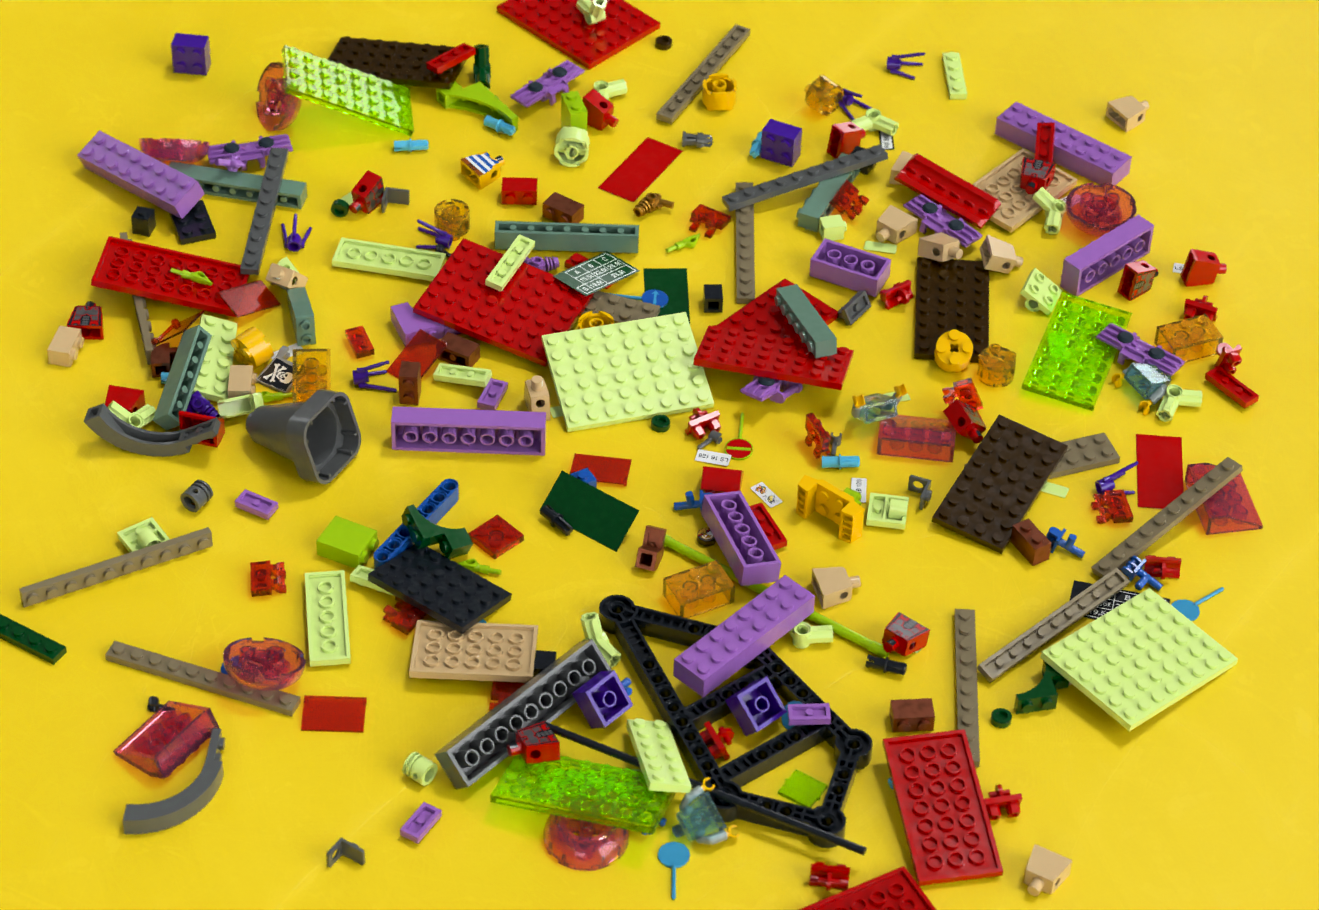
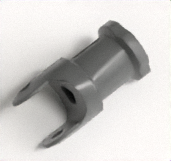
M683 131L682 147L686 145L696 146L697 148L710 147L713 144V138L711 135H705L701 132L690 134Z

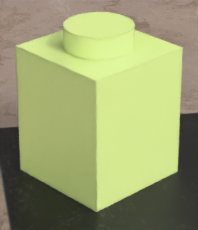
M840 214L819 217V233L822 240L825 238L832 241L844 239L847 225L842 220Z

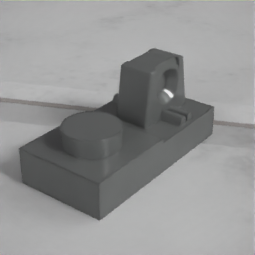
M859 291L837 312L838 318L844 319L846 325H852L871 307L866 291Z

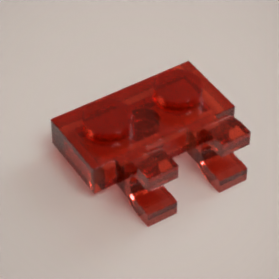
M846 180L829 203L839 213L843 214L845 212L849 219L853 220L856 215L862 212L861 208L869 202V199L863 195H858L860 191Z
M699 204L691 212L690 222H692V225L689 227V230L696 232L700 224L705 223V228L708 230L704 233V236L711 239L716 229L722 230L730 223L731 216Z
M972 378L953 382V387L942 388L945 404L948 403L950 405L955 401V397H958L960 401L977 408V410L983 409L982 400Z
M814 413L806 414L805 429L807 436L805 443L810 447L812 442H815L816 447L813 455L816 459L820 458L822 452L829 456L831 453L829 449V442H831L829 432L825 431L820 419H817Z
M1107 490L1104 492V495H1093L1095 502H1092L1091 506L1093 510L1099 511L1100 515L1096 516L1098 524L1106 523L1110 519L1113 520V523H1129L1133 521L1134 516L1124 490Z
M270 560L250 563L252 597L272 595V590H275L277 593H287L284 562L272 565Z
M395 596V600L398 602L394 608L387 605L383 609V612L386 613L383 616V620L391 623L392 627L408 635L416 627L417 620H422L427 614Z

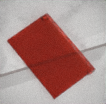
M261 280L215 293L216 298H222L237 318L281 305Z
M204 310L180 322L174 318L171 321V325L158 338H153L151 343L158 345L183 333L204 313Z
M420 329L390 365L387 372L398 378L401 361L420 362L422 379L446 349L448 343L444 340L440 341Z
M575 453L570 474L588 468L597 479V482L627 486L632 459Z
M305 695L301 731L364 733L367 697Z

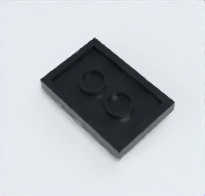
M199 200L183 219L169 213L181 245L216 238V231L203 200Z

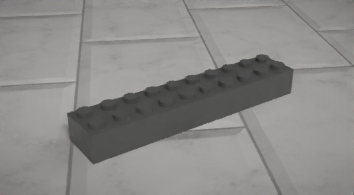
M593 639L581 641L441 748L434 755L455 789L469 787L509 756L507 744L516 743V732L518 730L538 724L540 720L551 723L576 703L572 694L600 671H610L611 668Z

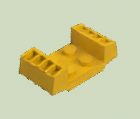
M804 475L798 483L796 512L806 519L816 511L839 525L838 538L845 542L852 543L862 537L865 508L855 502L853 496L825 480H817Z

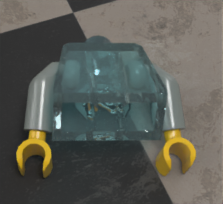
M1131 363L1130 367L1122 371V374H1112V383L1118 388L1123 385V379H1125L1144 399H1148V401H1140L1138 411L1145 408L1143 415H1148L1150 405L1156 404L1165 395L1166 389L1171 383V377L1164 374L1156 365Z
M904 383L894 387L895 393L892 397L880 393L867 396L863 394L857 397L856 395L852 396L854 402L851 410L852 416L859 418L865 424L898 416L897 405L902 396L908 393Z
M709 777L703 780L701 786H696L690 793L684 795L679 805L680 811L676 814L679 824L672 827L673 834L677 838L686 835L689 841L696 840L699 844L714 845L727 840L728 837L736 838L740 835V833L736 835L731 834V828L737 827V825H730L727 828L708 793L714 789L715 784L710 788L705 786V782L710 780Z

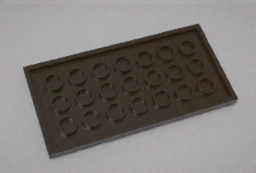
M346 36L341 37L322 67L320 76L321 78L451 89L466 60L445 70L443 73L436 74L426 68V62L455 47L383 41L381 39H358Z
M917 257L914 359L935 360L934 352L937 340L942 334L955 329L966 334L973 344L970 362L988 363L989 270L984 269L983 261L951 259L940 262L925 257Z
M998 415L936 510L931 522L1002 554L1011 540L1012 526L1023 521L1067 451L1068 445L1002 415Z

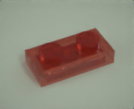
M363 326L345 330L347 340L357 359L374 355V347Z

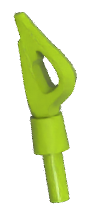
M700 233L674 243V246L666 248V252L678 251L685 247L694 248Z
M171 268L170 272L181 275V278L212 286V282L201 271L189 272Z
M261 392L264 403L295 396L294 392Z
M468 559L458 563L472 572L501 575V570L490 568L488 565H480L476 559Z

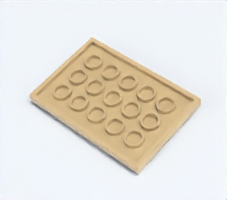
M1021 149L972 184L1001 202V206L989 220L1010 233L1043 210L1032 199L1035 193L1028 194L1025 189L1020 188L1023 157L1035 159V155L1025 149ZM1055 167L1054 179L1046 191L1055 199H1058L1076 186L1078 179Z
M417 620L409 678L527 683L534 676L538 625L477 623L461 634L440 621Z

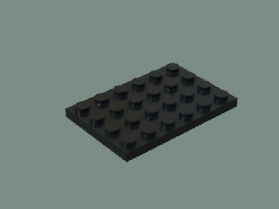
M416 544L368 574V581L461 634L508 603L512 596L508 591L450 560L429 547L418 549Z

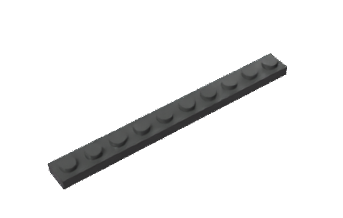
M880 144L722 196V203L729 211H733L887 160L888 153Z
M270 149L240 267L241 274L259 275L289 155L288 149Z

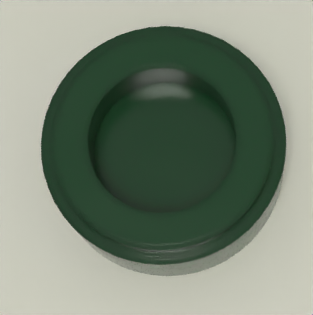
M338 199L332 203L331 212L335 216L345 217L348 214L349 204L346 201Z
M656 415L651 420V428L656 432H666L670 428V419L665 415Z
M998 708L991 713V723L993 726L1007 728L1011 724L1012 715L1007 709Z

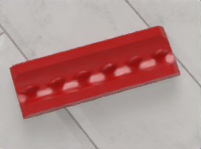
M914 154L894 178L897 182L918 194H922L937 205L941 204L942 208L979 229L983 228L1001 206V202L997 198L920 154Z

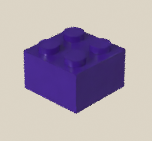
M175 33L171 43L173 72L207 75L211 65L209 36Z
M770 119L762 129L760 158L793 167L801 154L802 128Z
M615 670L600 671L572 693L591 729L607 727L633 706Z
M767 676L752 682L725 700L745 736L760 731L787 713Z

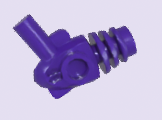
M199 391L191 395L187 412L220 417L218 410H215L210 401L204 398Z

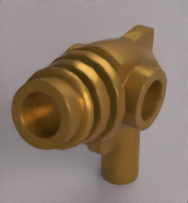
M648 193L635 206L633 212L637 217H641L655 211L656 208L667 207L673 209L674 202L662 199V196L658 193Z

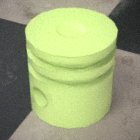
M418 752L411 753L402 767V772L423 786L428 785L434 779L438 770L436 763Z

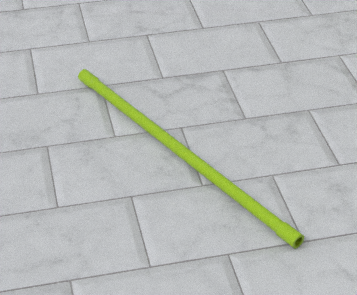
M666 534L664 547H669L739 583L731 568L676 541ZM763 584L745 586L758 594H761L768 588ZM815 611L807 617V619L819 625H832L834 633L864 647L881 658H886L889 655L883 649L882 644L872 641Z

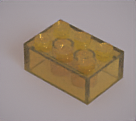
M1204 314L1157 326L1154 343L1156 346H1162V349L1174 354L1185 362L1217 355L1216 348L1223 342V336L1209 317Z
M293 349V403L307 401L319 389L331 390V349Z
M718 560L663 578V595L677 616L690 618L734 603L735 585Z

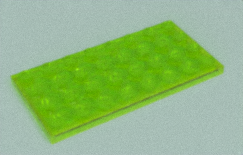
M284 45L282 61L285 93L409 136L413 134L414 126L410 90L403 85L394 84L389 80H383L374 75L360 72L357 69L346 67L343 64L329 61L326 58L315 56L312 53H306L295 47Z
M1062 292L1021 389L1093 411L1118 349L1097 339L1096 336L1110 323L1126 330L1132 313Z
M516 755L491 793L490 802L654 834L676 792L648 790L643 773L628 768H619L608 764L603 765L560 756V760L527 764L521 755Z

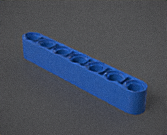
M445 479L416 509L427 520L437 524L458 502V482L455 479ZM403 523L374 552V570L415 544L411 539L409 530Z

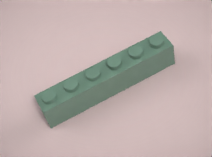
M841 153L838 158L846 156L847 154ZM860 168L820 181L817 188L812 190L811 196L805 200L802 209L799 208L797 212L798 226L818 232L819 217L831 214L860 173Z
M795 284L776 288L775 305L781 309L782 315L786 316L788 323L793 326L795 333L799 334L801 341L806 344L808 351L815 358L837 354L836 336L799 286Z
M200 325L183 332L153 421L166 431L180 426L178 413L179 411L187 410L212 337Z

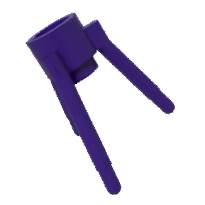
M925 52L888 56L887 70H890V73L914 80V76L897 69H901V65L922 66L923 63L902 61L901 58L924 56Z
M844 88L836 96L837 105L844 110L851 120H855V118L845 106H850L854 102L867 110L872 108L853 97L862 98L861 94Z
M294 214L292 233L287 236L285 224H281L285 241L284 247L292 252L304 248L305 242L312 230V227H309L302 239L296 233L297 214Z
M417 220L419 224L433 230L430 231L418 227L419 231L435 236V243L442 244L448 249L451 247L453 235L447 234L446 231H442L426 222ZM417 245L416 248L436 249V245Z
M388 360L353 370L354 385H359V388L397 392L395 388L366 384V382H369V376L387 373V370L368 372V370L389 364Z
M1138 461L1103 479L1095 481L1098 494H1105L1107 498L1117 495L1135 494L1133 490H1112L1115 489L1113 480L1125 475L1127 470L1138 465Z

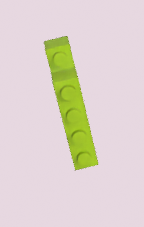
M454 82L451 89L436 88L437 101L445 109L466 110L483 116L488 115L498 120L502 119L505 123L515 126V130L518 131V116L481 82L462 88L456 82Z

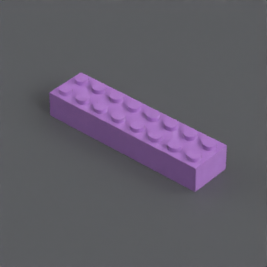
M1013 103L997 117L995 134L1035 153L1037 123L1055 122L1053 162L1110 190L1130 172L1132 156L1021 103Z
M100 130L77 155L85 169L181 219L186 216L205 194L197 180Z
M393 406L391 417L392 450L545 456L546 412Z
M784 575L674 659L673 676L700 696L705 697L814 612L815 595Z

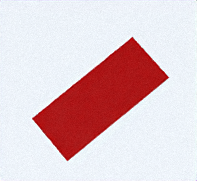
M647 137L598 188L635 202L683 151Z
M1136 434L1138 507L1164 509L1184 492L1182 437Z

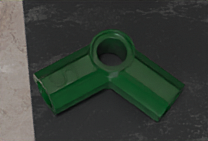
M485 44L474 45L476 49L473 63L475 83L481 82L490 89L489 46Z

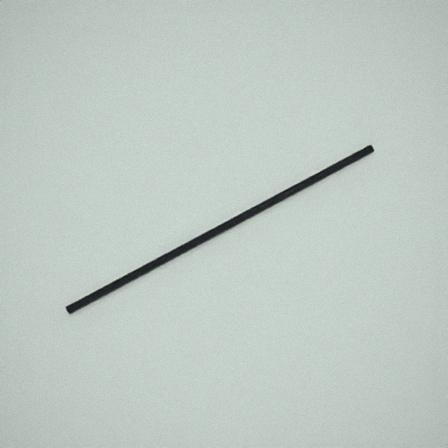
M546 722L555 735L641 768L637 757ZM689 778L692 785L691 788L702 785L701 782ZM714 788L710 792L704 791L705 794L863 856L866 853L867 848L719 789Z

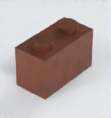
M554 192L543 202V217L556 223H580L584 219V205Z
M447 332L436 345L437 359L453 365L473 367L480 359L479 343Z
M401 361L398 376L400 404L418 405L421 394L420 362Z
M1029 518L1012 526L1010 542L1032 566L1049 560L1051 542Z
M932 698L891 700L889 715L892 732L934 730L935 713Z

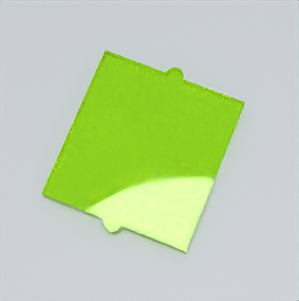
M796 769L789 779H785V784L780 788L778 794L801 806L812 808L816 801L821 799V795L828 785Z

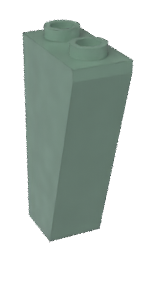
M305 287L287 289L288 306L297 346L316 344L314 313Z

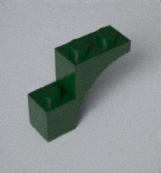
M414 504L407 506L401 516L403 524L409 530L411 539L418 549L439 543L441 552L444 553L445 557L451 559L468 554L473 545L465 527L450 529L438 526L423 517Z
M1043 660V678L1041 682L1027 692L1016 694L1014 705L1016 714L1055 709L1058 698L1056 689L1068 688L1069 681Z

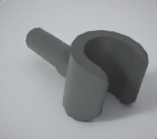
M712 430L709 437L699 444L697 448L702 449L711 442L720 444L722 441L720 436L722 434Z
M833 432L830 434L831 456L836 455L837 446L841 445V433L838 437L833 436Z

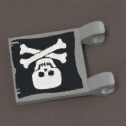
M282 346L277 356L257 377V383L278 392L289 393L302 377L315 367V364L312 363L314 358L307 356L302 366L287 360L290 357L289 348Z

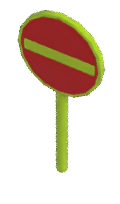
M744 413L740 415L738 438L729 440L724 448L725 453L731 455V459L734 460L747 459L753 452L752 444L746 439H742Z

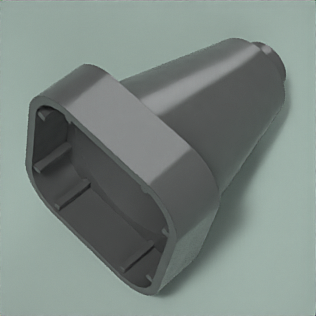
M319 389L305 402L259 406L246 419V430L250 434L251 439L255 443L294 462L299 477L305 481L320 484L330 483L357 455L361 445L359 426L350 400L343 392Z

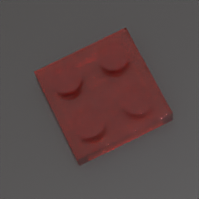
M499 515L494 516L468 533L472 542L493 559L498 558L524 541V535Z

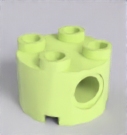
M562 127L555 139L554 155L556 159L560 160L559 163L564 166H580V163L587 161L589 156L590 138L588 132L577 127Z

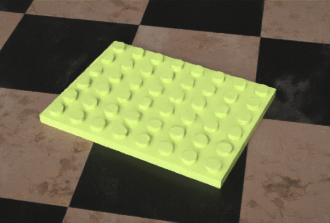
M686 312L542 335V344L567 432L649 419L656 415L666 416L690 412L694 408L702 410L714 407V400L704 368L693 365L698 349Z
M1150 588L1043 650L1040 658L1128 731H1131L1232 668L1238 661L1237 657Z

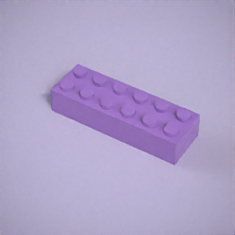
M1137 215L1122 225L1117 226L1112 231L1105 233L1097 240L1092 241L1087 246L1080 248L1072 255L1067 256L1063 261L1060 287L1074 297H1077L1122 270L1126 263L1135 262L1150 253L1154 225L1140 215Z
M733 491L704 495L701 514L740 585L749 586L778 581L781 561L742 492Z

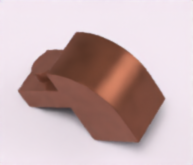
M164 343L154 348L151 353L152 378L161 377V372H170L178 347L170 348V343Z
M651 525L646 526L643 544L638 548L635 567L655 571L658 568L665 549L664 541L667 529Z

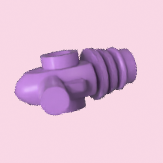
M229 154L223 159L217 158L215 160L217 166H225L228 171L238 172L241 166H245L239 159V155Z
M539 256L526 257L524 263L546 272L560 266L558 257L553 256L551 258L544 257V260Z

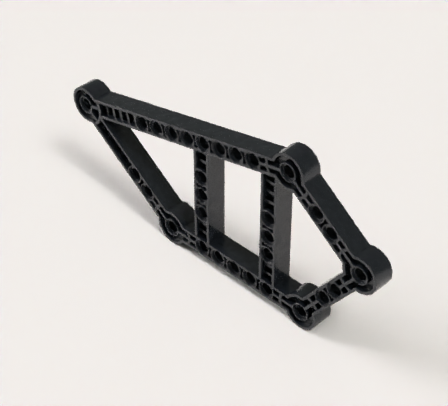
M610 595L600 602L599 619L602 629L616 636L663 721L668 722L672 736L698 782L703 783V780L709 777L710 780L705 782L708 786L712 787L715 784L714 788L838 837H845L846 817L843 813L857 771L865 768L871 761L873 744L869 734L859 729H851L830 708L831 724L796 725L719 767L698 731L705 728L704 723L709 721L712 724L731 714L732 712L725 700L752 682L767 676L775 691L787 703L792 701H800L803 704L825 702L769 646L743 666L744 668L754 669L752 672L684 707L643 635L691 647L717 626L636 606L630 598L624 595ZM823 741H826L834 749V759L837 764L822 806H817L813 809L744 792L740 788ZM705 794V807L707 808L705 812L714 821L722 823L739 819L807 836L814 845L820 848L837 846Z

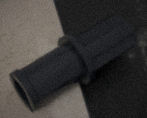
M548 504L542 507L540 514L550 522L552 527H557L566 536L573 532L572 526L563 519L561 513L558 514Z
M871 655L867 657L869 661H866L867 668L883 670V673L892 672L905 675L907 671L906 663L890 660L889 657L880 658Z

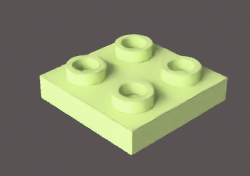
M1034 268L1030 272L1020 294L1026 298L1025 307L1029 311L1037 312L1041 310L1048 316L1053 311L1062 289Z
M870 492L866 525L905 530L909 497Z
M152 517L117 532L118 539L129 553L170 540Z

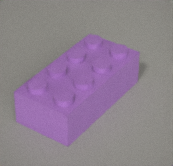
M825 238L810 259L809 276L858 292L865 290L867 295L876 297L890 276L891 259Z

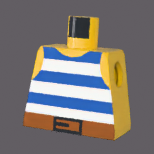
M487 152L460 159L461 174L479 190L500 177V167L505 164L502 156L493 158Z

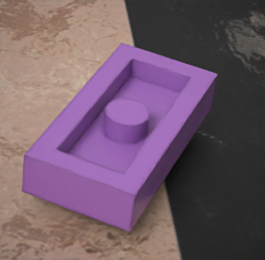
M491 378L477 401V408L496 410L508 389V382Z
M246 489L234 501L235 507L267 520L279 508L278 502Z
M829 703L788 704L787 706L789 725L831 724Z
M423 802L402 826L400 835L418 844L440 819L442 810Z

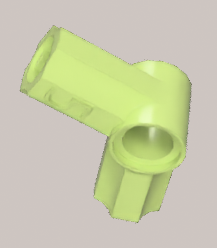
M578 0L576 2V7L584 14L587 24L592 25L606 19L604 10L607 0Z
M624 79L608 83L606 81H596L593 85V89L608 101L610 97L627 93Z
M875 108L868 109L866 115L850 121L865 131L879 130L891 136H894L899 128V123L882 116L880 110Z
M1041 187L1032 199L1045 210V232L1050 235H1057L1060 232L1063 215L1067 211V205L1063 200L1055 199Z
M1175 384L1169 385L1156 415L1160 420L1166 422L1172 420L1179 405L1201 407L1202 391L1185 390Z
M112 401L107 407L121 420L138 428H142L153 421L156 409L149 404L133 413H130L115 401Z
M598 613L583 614L580 620L585 638L582 641L593 639L608 665L613 668L621 660V654L609 643L607 635L602 631Z
M802 621L788 632L793 638V645L800 649L807 648L810 643L833 642L832 625L810 626Z

